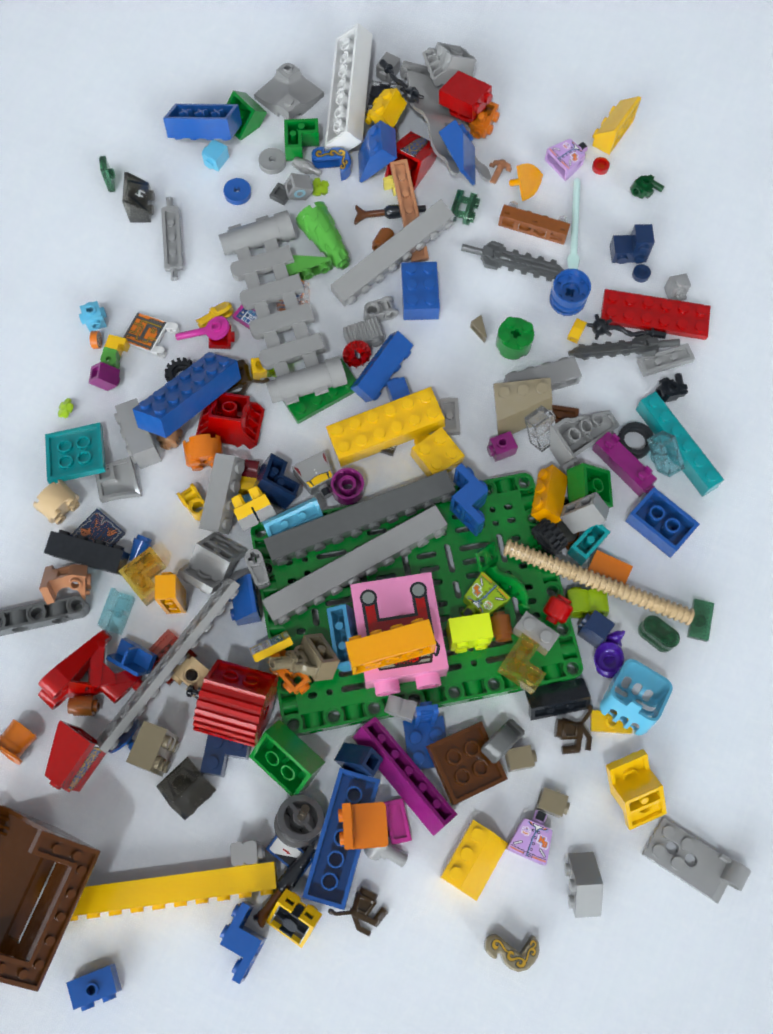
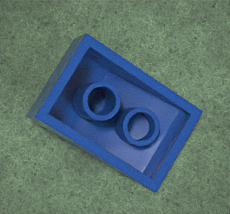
M455 119L440 130L439 134L460 172L474 185L476 184L475 146L472 143L474 138L467 131L464 124H459Z
M381 120L368 129L358 152L360 183L397 159L396 129Z

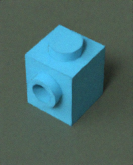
M212 140L202 151L204 165L209 169L219 171L229 158L227 146Z

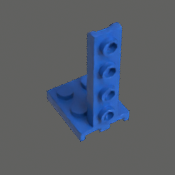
M431 701L419 703V706L415 708L412 723L403 721L407 755L420 770L435 768L426 746L446 737L444 717L438 716V704L432 705Z

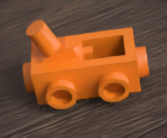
M490 102L474 121L469 122L468 127L474 138H486L487 134L491 135L494 128L492 124L493 122L497 123L500 116L498 112L499 104Z
M283 649L270 657L285 656L286 650ZM269 668L272 674L277 675V678L280 676L284 680L282 685L289 694L294 692L297 695L300 692L302 695L311 687L309 685L312 682L309 678L310 675L300 672H289L287 669L272 671ZM296 677H301L299 684L294 682Z

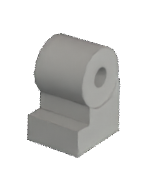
M389 695L384 712L412 723L418 702Z

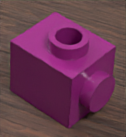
M99 362L91 367L88 383L109 391L119 385L120 369Z
M511 431L490 438L487 446L488 454L490 457L493 456L495 462L515 455L518 449Z

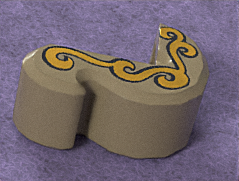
M496 934L487 936L484 941V949L490 957L496 959L497 954L500 953L503 963L509 969L517 972L528 970L535 963L540 951L539 942L534 935L529 937L520 953Z

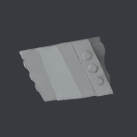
M437 42L435 48L429 47L422 53L425 65L428 67V73H430V78L433 80L436 88L441 84L444 85L458 71L473 77L474 66L477 60L461 46Z

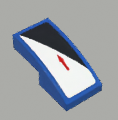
M277 835L274 836L265 848L287 867L292 865L305 852L301 848H292L285 845L279 840ZM312 857L310 858V860H309V862H308L306 868L304 869L303 874L306 872V870L308 869V867L311 865V863H312V861H313V858H312Z

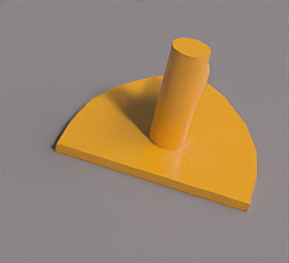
M529 163L517 165L518 179H511L509 181L510 186L520 185L522 201L531 198L537 192L543 177L541 171Z

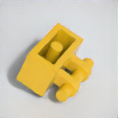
M397 88L384 89L375 98L372 109H369L366 114L365 123L370 125L374 121L376 124L381 120L394 128L407 105V102L402 98Z

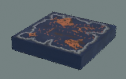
M96 509L70 536L76 537L79 534L88 537V541L94 542L97 539L106 542V546L112 547L126 533L100 510Z

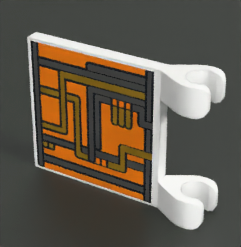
M137 312L122 338H126L130 346L153 353L159 358L164 359L167 352H165L164 347L157 346L166 330L176 335V333L180 332V329L174 322H166Z

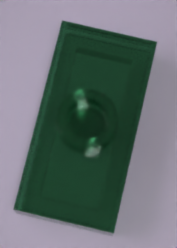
M100 156V171L109 192H116L114 169L110 168L106 156Z
M694 599L692 608L695 611V615L691 624H689L687 637L708 642L714 603Z

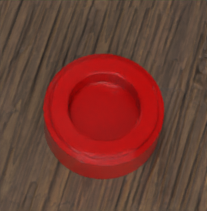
M603 157L596 158L592 164L593 172L598 175L606 174L610 167L609 161Z

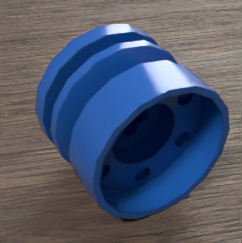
M578 269L561 271L556 276L549 295L552 309L563 316H573L583 310L591 291L589 277Z

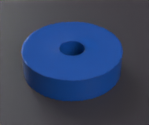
M234 178L224 185V196L230 204L242 205L251 198L250 184L244 179Z

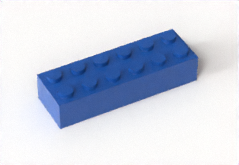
M212 352L206 353L202 358L194 362L186 370L180 372L179 375L168 381L163 387L132 409L138 428L164 438L170 436L241 380L237 360Z
M339 768L302 898L345 910L362 849L345 850L344 845H340L339 832L343 831V822L339 823L338 809H342V803H374L380 779Z

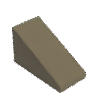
M482 315L471 321L470 328L485 343L487 335Z

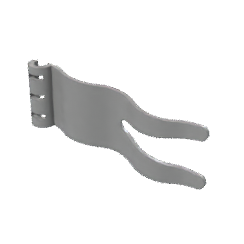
M403 61L400 68L401 78L407 80L408 87H416L419 94L424 96V99H419V103L414 102L410 103V105L425 118L433 151L446 163L449 173L456 176L459 173V168L454 159L449 155L439 131L455 119L459 124L463 123L467 131H469V128L465 121L452 116L449 113V108L439 104V89L443 84L437 88L435 87L433 80L430 78V73H428V67ZM475 156V168L481 179L488 182L491 179L489 169L478 161Z

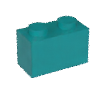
M602 524L588 528L571 546L567 554L582 566L607 538L610 531Z

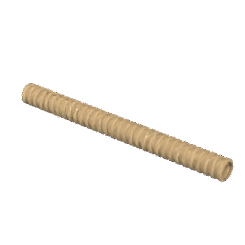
M509 539L505 545L504 556L509 555V558L515 557V560L520 559L522 563L525 561L527 565L538 566V569L543 568L546 572L549 570L551 574L554 572L556 576L562 575V578L567 577V580L570 581L572 579L574 583L585 584V587L591 586V589L596 588L598 592L601 590L603 594L608 593L609 596L614 595V598L619 597L622 601L625 599L627 603L632 602V605L643 606L645 610L649 609L650 612L661 613L663 617L666 615L669 619L672 617L674 621L679 620V623L685 622L687 626L691 624L694 618L695 611L693 608L688 609V606L682 607V604L677 605L674 601L671 603L669 599L659 598L658 595L653 596V593L650 592L648 594L646 590L635 589V586L630 587L627 583L624 585L622 581L617 582V579L611 580V577L606 578L604 574L602 576L598 572L595 574L593 570L588 571V568L582 569L580 565L577 567L575 563L570 564V561L564 562V559L553 558L551 554L548 556L546 552L541 553V550L535 551V548L530 549L528 545L526 547L522 543L519 545L517 541L512 542V539Z

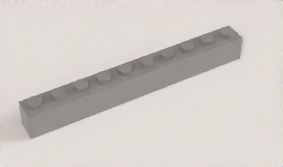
M435 505L263 599L262 603L274 625H283L293 615L305 613L311 605L315 604L316 606L323 603L329 595L335 596L343 591L342 588L347 585L357 584L360 578L366 575L371 576L378 571V568L393 564L395 562L394 559L400 556L406 557L412 552V549L424 547L429 543L430 539L442 537L446 533L448 524Z

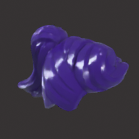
M624 630L608 634L606 642L601 643L595 651L594 663L596 670L603 677L613 678L624 664L625 658L621 648V639L625 634Z

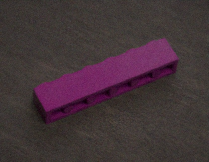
M376 717L364 724L352 737L358 745L372 747L383 758L378 770L433 836L458 815Z

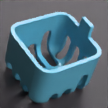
M628 659L614 675L600 703V711L604 716L607 713L610 714L612 721L615 723L620 720L623 723V728L628 729L631 727L634 730V734L638 736L644 735L661 717L672 693V684L667 678L637 660ZM625 677L632 679L628 688L621 686V682ZM636 683L643 686L638 695H634L631 691ZM618 687L622 691L626 692L627 697H623L619 693L615 692V688ZM646 690L653 691L649 701L642 699ZM635 700H639L647 706L654 707L655 710L647 711L643 709V706L637 703ZM613 709L617 711V715L610 712V710ZM632 723H636V724H638L640 727H639V728H636L635 726L632 725Z

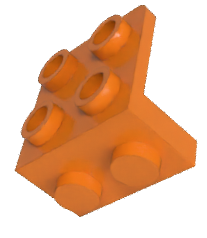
M384 802L342 803V809H338L339 823L343 822V831L339 832L340 845H344L345 850L379 848L388 845L387 815Z

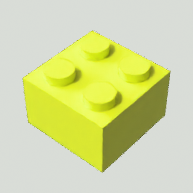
M489 613L449 618L447 621L446 632L450 651L464 653L470 648L483 650L491 644L494 635Z

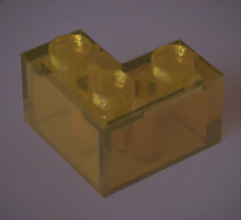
M149 547L118 572L143 603L148 606L155 600V584L151 579L167 567L154 550Z
M522 633L497 672L532 695L546 673L529 662L539 644Z

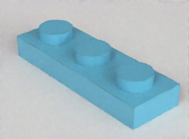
M314 497L263 521L262 524L268 537L323 517V513L317 499Z

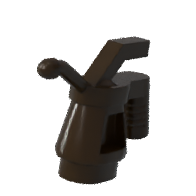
M238 360L241 380L227 391L231 392L242 388L233 394L245 395L251 383L263 384L270 381V379H252L248 364H246L245 360Z
M592 704L588 705V712L581 722L567 718L556 719L554 737L560 738V740L575 739L574 745L561 746L562 755L580 753L583 734L586 737L585 750L591 751L592 736L584 727V723L592 713Z
M363 886L356 892L352 908L349 911L336 912L334 909H328L330 915H351L356 930L367 936H370L371 931L360 926L358 919L377 927L389 912L384 907H381L373 918L368 916L377 903L378 894Z

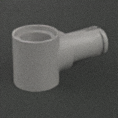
M389 836L386 847L364 849L365 854L370 859L379 860L383 858L385 860L387 858L400 867H403L408 859V854L393 847Z

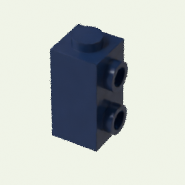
M344 742L334 761L343 769L374 777L383 758L370 746Z

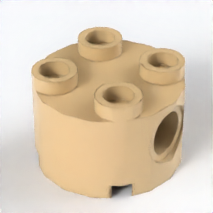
M60 479L58 484L52 482L44 488L37 496L38 503L35 501L33 503V507L42 513L50 523H56L57 525L66 519L65 515L70 510L73 512L80 506L78 502L79 495L74 493Z
M186 653L187 658L181 665H176L172 670L174 674L171 678L179 685L182 682L186 686L194 685L195 690H197L199 687L202 688L204 678L209 670L193 656L188 659L190 654ZM195 671L198 674L197 679L194 681L187 680L188 673Z

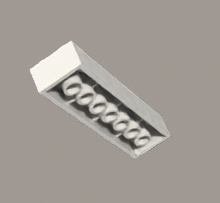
M359 23L336 39L325 147L327 149L340 147L349 152L363 141L372 33Z

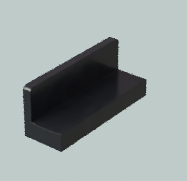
M583 678L525 689L531 721L586 710L591 700Z

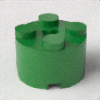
M507 317L499 326L496 338V347L500 354L510 360L525 357L530 352L534 339L533 324L522 318Z

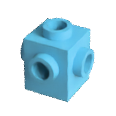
M97 301L88 302L80 306L81 314H79L81 323L82 325L86 324L90 332L107 327L105 321L107 314L104 307H100Z

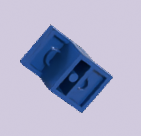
M461 463L455 468L453 482L460 490L452 496L449 510L477 537L482 532L485 522L484 514L479 509L485 504L489 490L484 481L478 480L474 476V472L470 467H465Z
M244 901L235 906L231 914L234 917L231 924H226L220 934V938H222L220 945L242 957L240 960H237L231 971L234 973L232 980L238 984L246 979L267 939L244 926L255 906L249 901Z

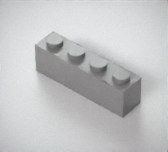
M564 357L556 362H545L538 367L531 366L523 371H512L505 375L503 383L551 378V388L554 391L579 384L582 374L575 357Z
M215 454L200 520V529L229 535L234 512L231 498L236 496L240 490L241 476L245 468L244 459L233 455Z

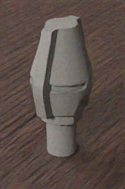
M295 157L291 164L304 174H314L320 177L322 170L316 168L307 159Z

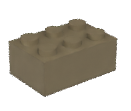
M143 721L126 762L163 777L164 773H167L170 769L172 754H175L180 744L178 741L179 737L168 729Z

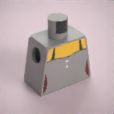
M325 451L292 466L293 474L310 495L319 492L323 499L332 496L330 486L333 473Z

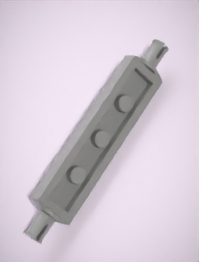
M167 197V206L161 208L164 268L166 272L169 271L171 273V280L174 281L175 277L177 281L178 271L183 270L180 210L178 206L173 205V197H170V200Z

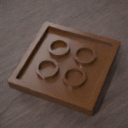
M482 721L426 746L451 805L460 803L508 779L500 761L492 763L481 752V747L489 740Z

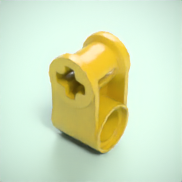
M191 483L189 488L181 493H176V495L193 518L200 521L203 509L200 512L195 511L199 507H204L205 501L193 483Z

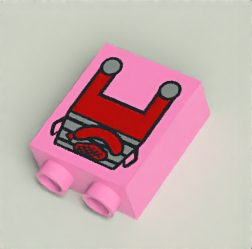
M427 572L350 584L357 635H361V637L369 636V633L381 629L384 632L391 630L390 627L393 625L403 624L405 626L411 624V621L423 618V620L429 619L436 641L434 653L363 672L366 689L375 688L376 696H388L400 692V683L416 681L418 690L441 686L440 677L447 676L449 666L432 573Z

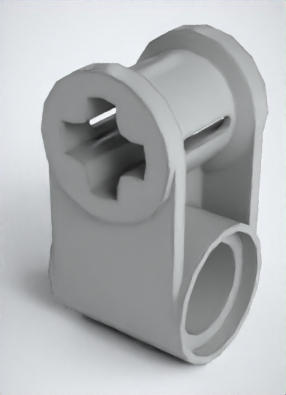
M385 296L366 303L364 306V320L377 317L378 321L382 322L397 317L399 311L393 304L392 296Z

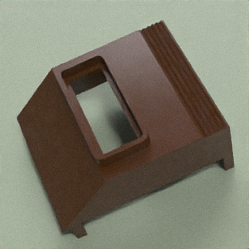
M0 805V982L38 992L101 851L55 826L3 805ZM54 862H56L55 867H54V869H53V871H52V873H51V875H50V877H49V880H48V882H47V884H46V886H45V888H44V890H43V893H42V895H41V897H40V899H39V901H38V904H37V906H36V908H35V910H34V912H33V914H32V917H31V919H30V921H29V923H28V925H27V927H26V930H25V932H24V934H23V936H22V938H21V941H20V943H19V938H20V936H21V934H22V932H23V930H24V928H25V925H26V923H27V921H28V919H29V917H30V914H31V912H32V910H33V908H34V906H35V904H36V901H37V899H38V897H39V895H40V893H41V891H42V888H43V886H44V884H45V882H46V880H47V878H48V875H49V873H50V871H51V869H52V867H53V865H54Z

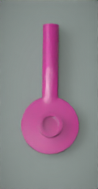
M217 316L212 318L206 327L176 333L175 337L177 340L207 335L211 340H220L228 333L230 324L226 318Z

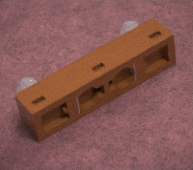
M511 201L508 205L504 204L498 226L564 245L570 223H568L566 216H560L556 220L545 215L542 216L531 211L519 209L518 203Z

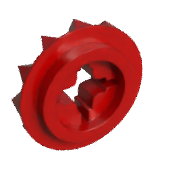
M361 340L348 343L342 354L344 362L349 367L353 366L356 369L358 366H364L367 361L369 362V358L372 355L369 345ZM354 350L360 353L359 359L355 356Z

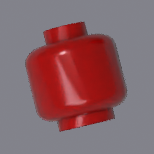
M560 594L551 596L543 608V612L547 615L545 619L554 625L557 622L561 624L566 623L573 611L572 602Z

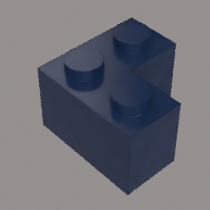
M636 224L631 235H613L610 243L611 262L618 264H640L647 262L655 243L653 225Z
M271 453L261 465L255 485L260 488L262 493L265 492L270 502L286 510L296 498L300 484L284 475L288 462Z
M208 734L200 772L206 775L224 777L228 757L249 760L251 746Z

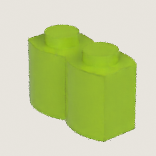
M572 587L567 590L565 598L572 602L571 605L573 607L570 618H584L587 613L591 615L594 610L605 617L609 614L607 593L603 594L601 590L598 592L596 588L586 590L581 587Z

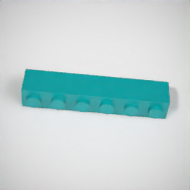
M655 391L639 402L636 411L700 495L703 497L718 488L724 481L723 477Z

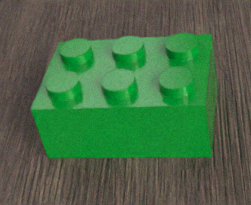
M280 720L264 732L249 756L290 796L300 795L310 785L325 764V761Z

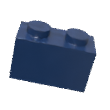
M594 610L591 615L587 613L578 625L580 631L577 635L597 649L613 629L615 623Z

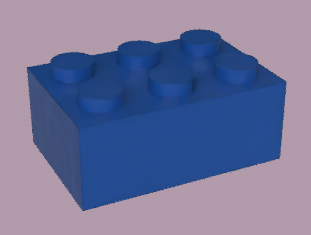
M437 262L401 263L403 320L439 319L440 303Z
M655 487L652 488L625 520V522L669 558L675 554L700 525V523Z

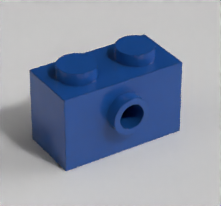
M115 963L66 982L73 1010L81 1007V1011H85L95 1007V1001L102 999L104 1003L117 998L116 993L122 990Z

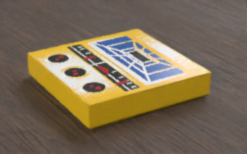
M284 631L249 649L254 661L258 662L293 645V642L287 631Z

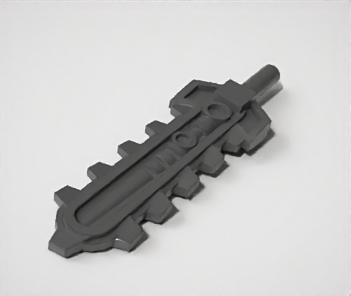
M491 241L484 245L483 249L462 244L461 251L480 255L484 267L497 270L505 266L508 267V271L513 272L517 269L523 275H526L527 272L532 273L534 278L544 276L546 281L550 282L564 270L554 259L548 262L544 261L542 256L533 258L530 253L521 255L515 249L512 252L506 251L504 244L496 241Z
M642 335L634 337L632 341L627 342L619 340L617 343L606 341L605 344L592 343V345L587 346L579 344V347L568 351V355L582 358L583 360H588L589 357L600 359L603 356H610L612 358L619 354L628 356L630 353L642 354V356H655L659 352V348L680 346V339L659 341L657 337Z

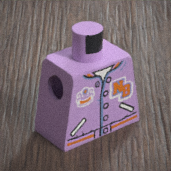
M568 139L549 147L546 152L545 161L566 181L583 165L585 152L588 150V147L584 142L577 145L572 139Z
M535 810L532 821L523 818L508 842L506 850L540 865H546L552 837V830L544 826L547 814Z

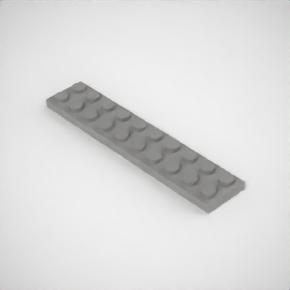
M226 578L97 738L96 741L100 750L107 753L118 745L120 741L118 738L123 732L127 733L133 725V719L145 711L147 708L145 704L150 698L154 699L158 695L160 685L172 677L174 674L172 670L177 664L181 665L185 661L188 650L197 646L200 641V635L212 627V620L215 616H220L226 609L225 604L227 601L234 599L238 594L240 585L236 581Z

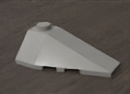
M610 410L586 416L580 415L575 418H564L550 427V451L561 466L592 446L607 432H612L620 425Z

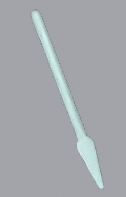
M575 178L573 182L570 255L567 258L568 269H578L580 261L577 255L580 202L579 178Z

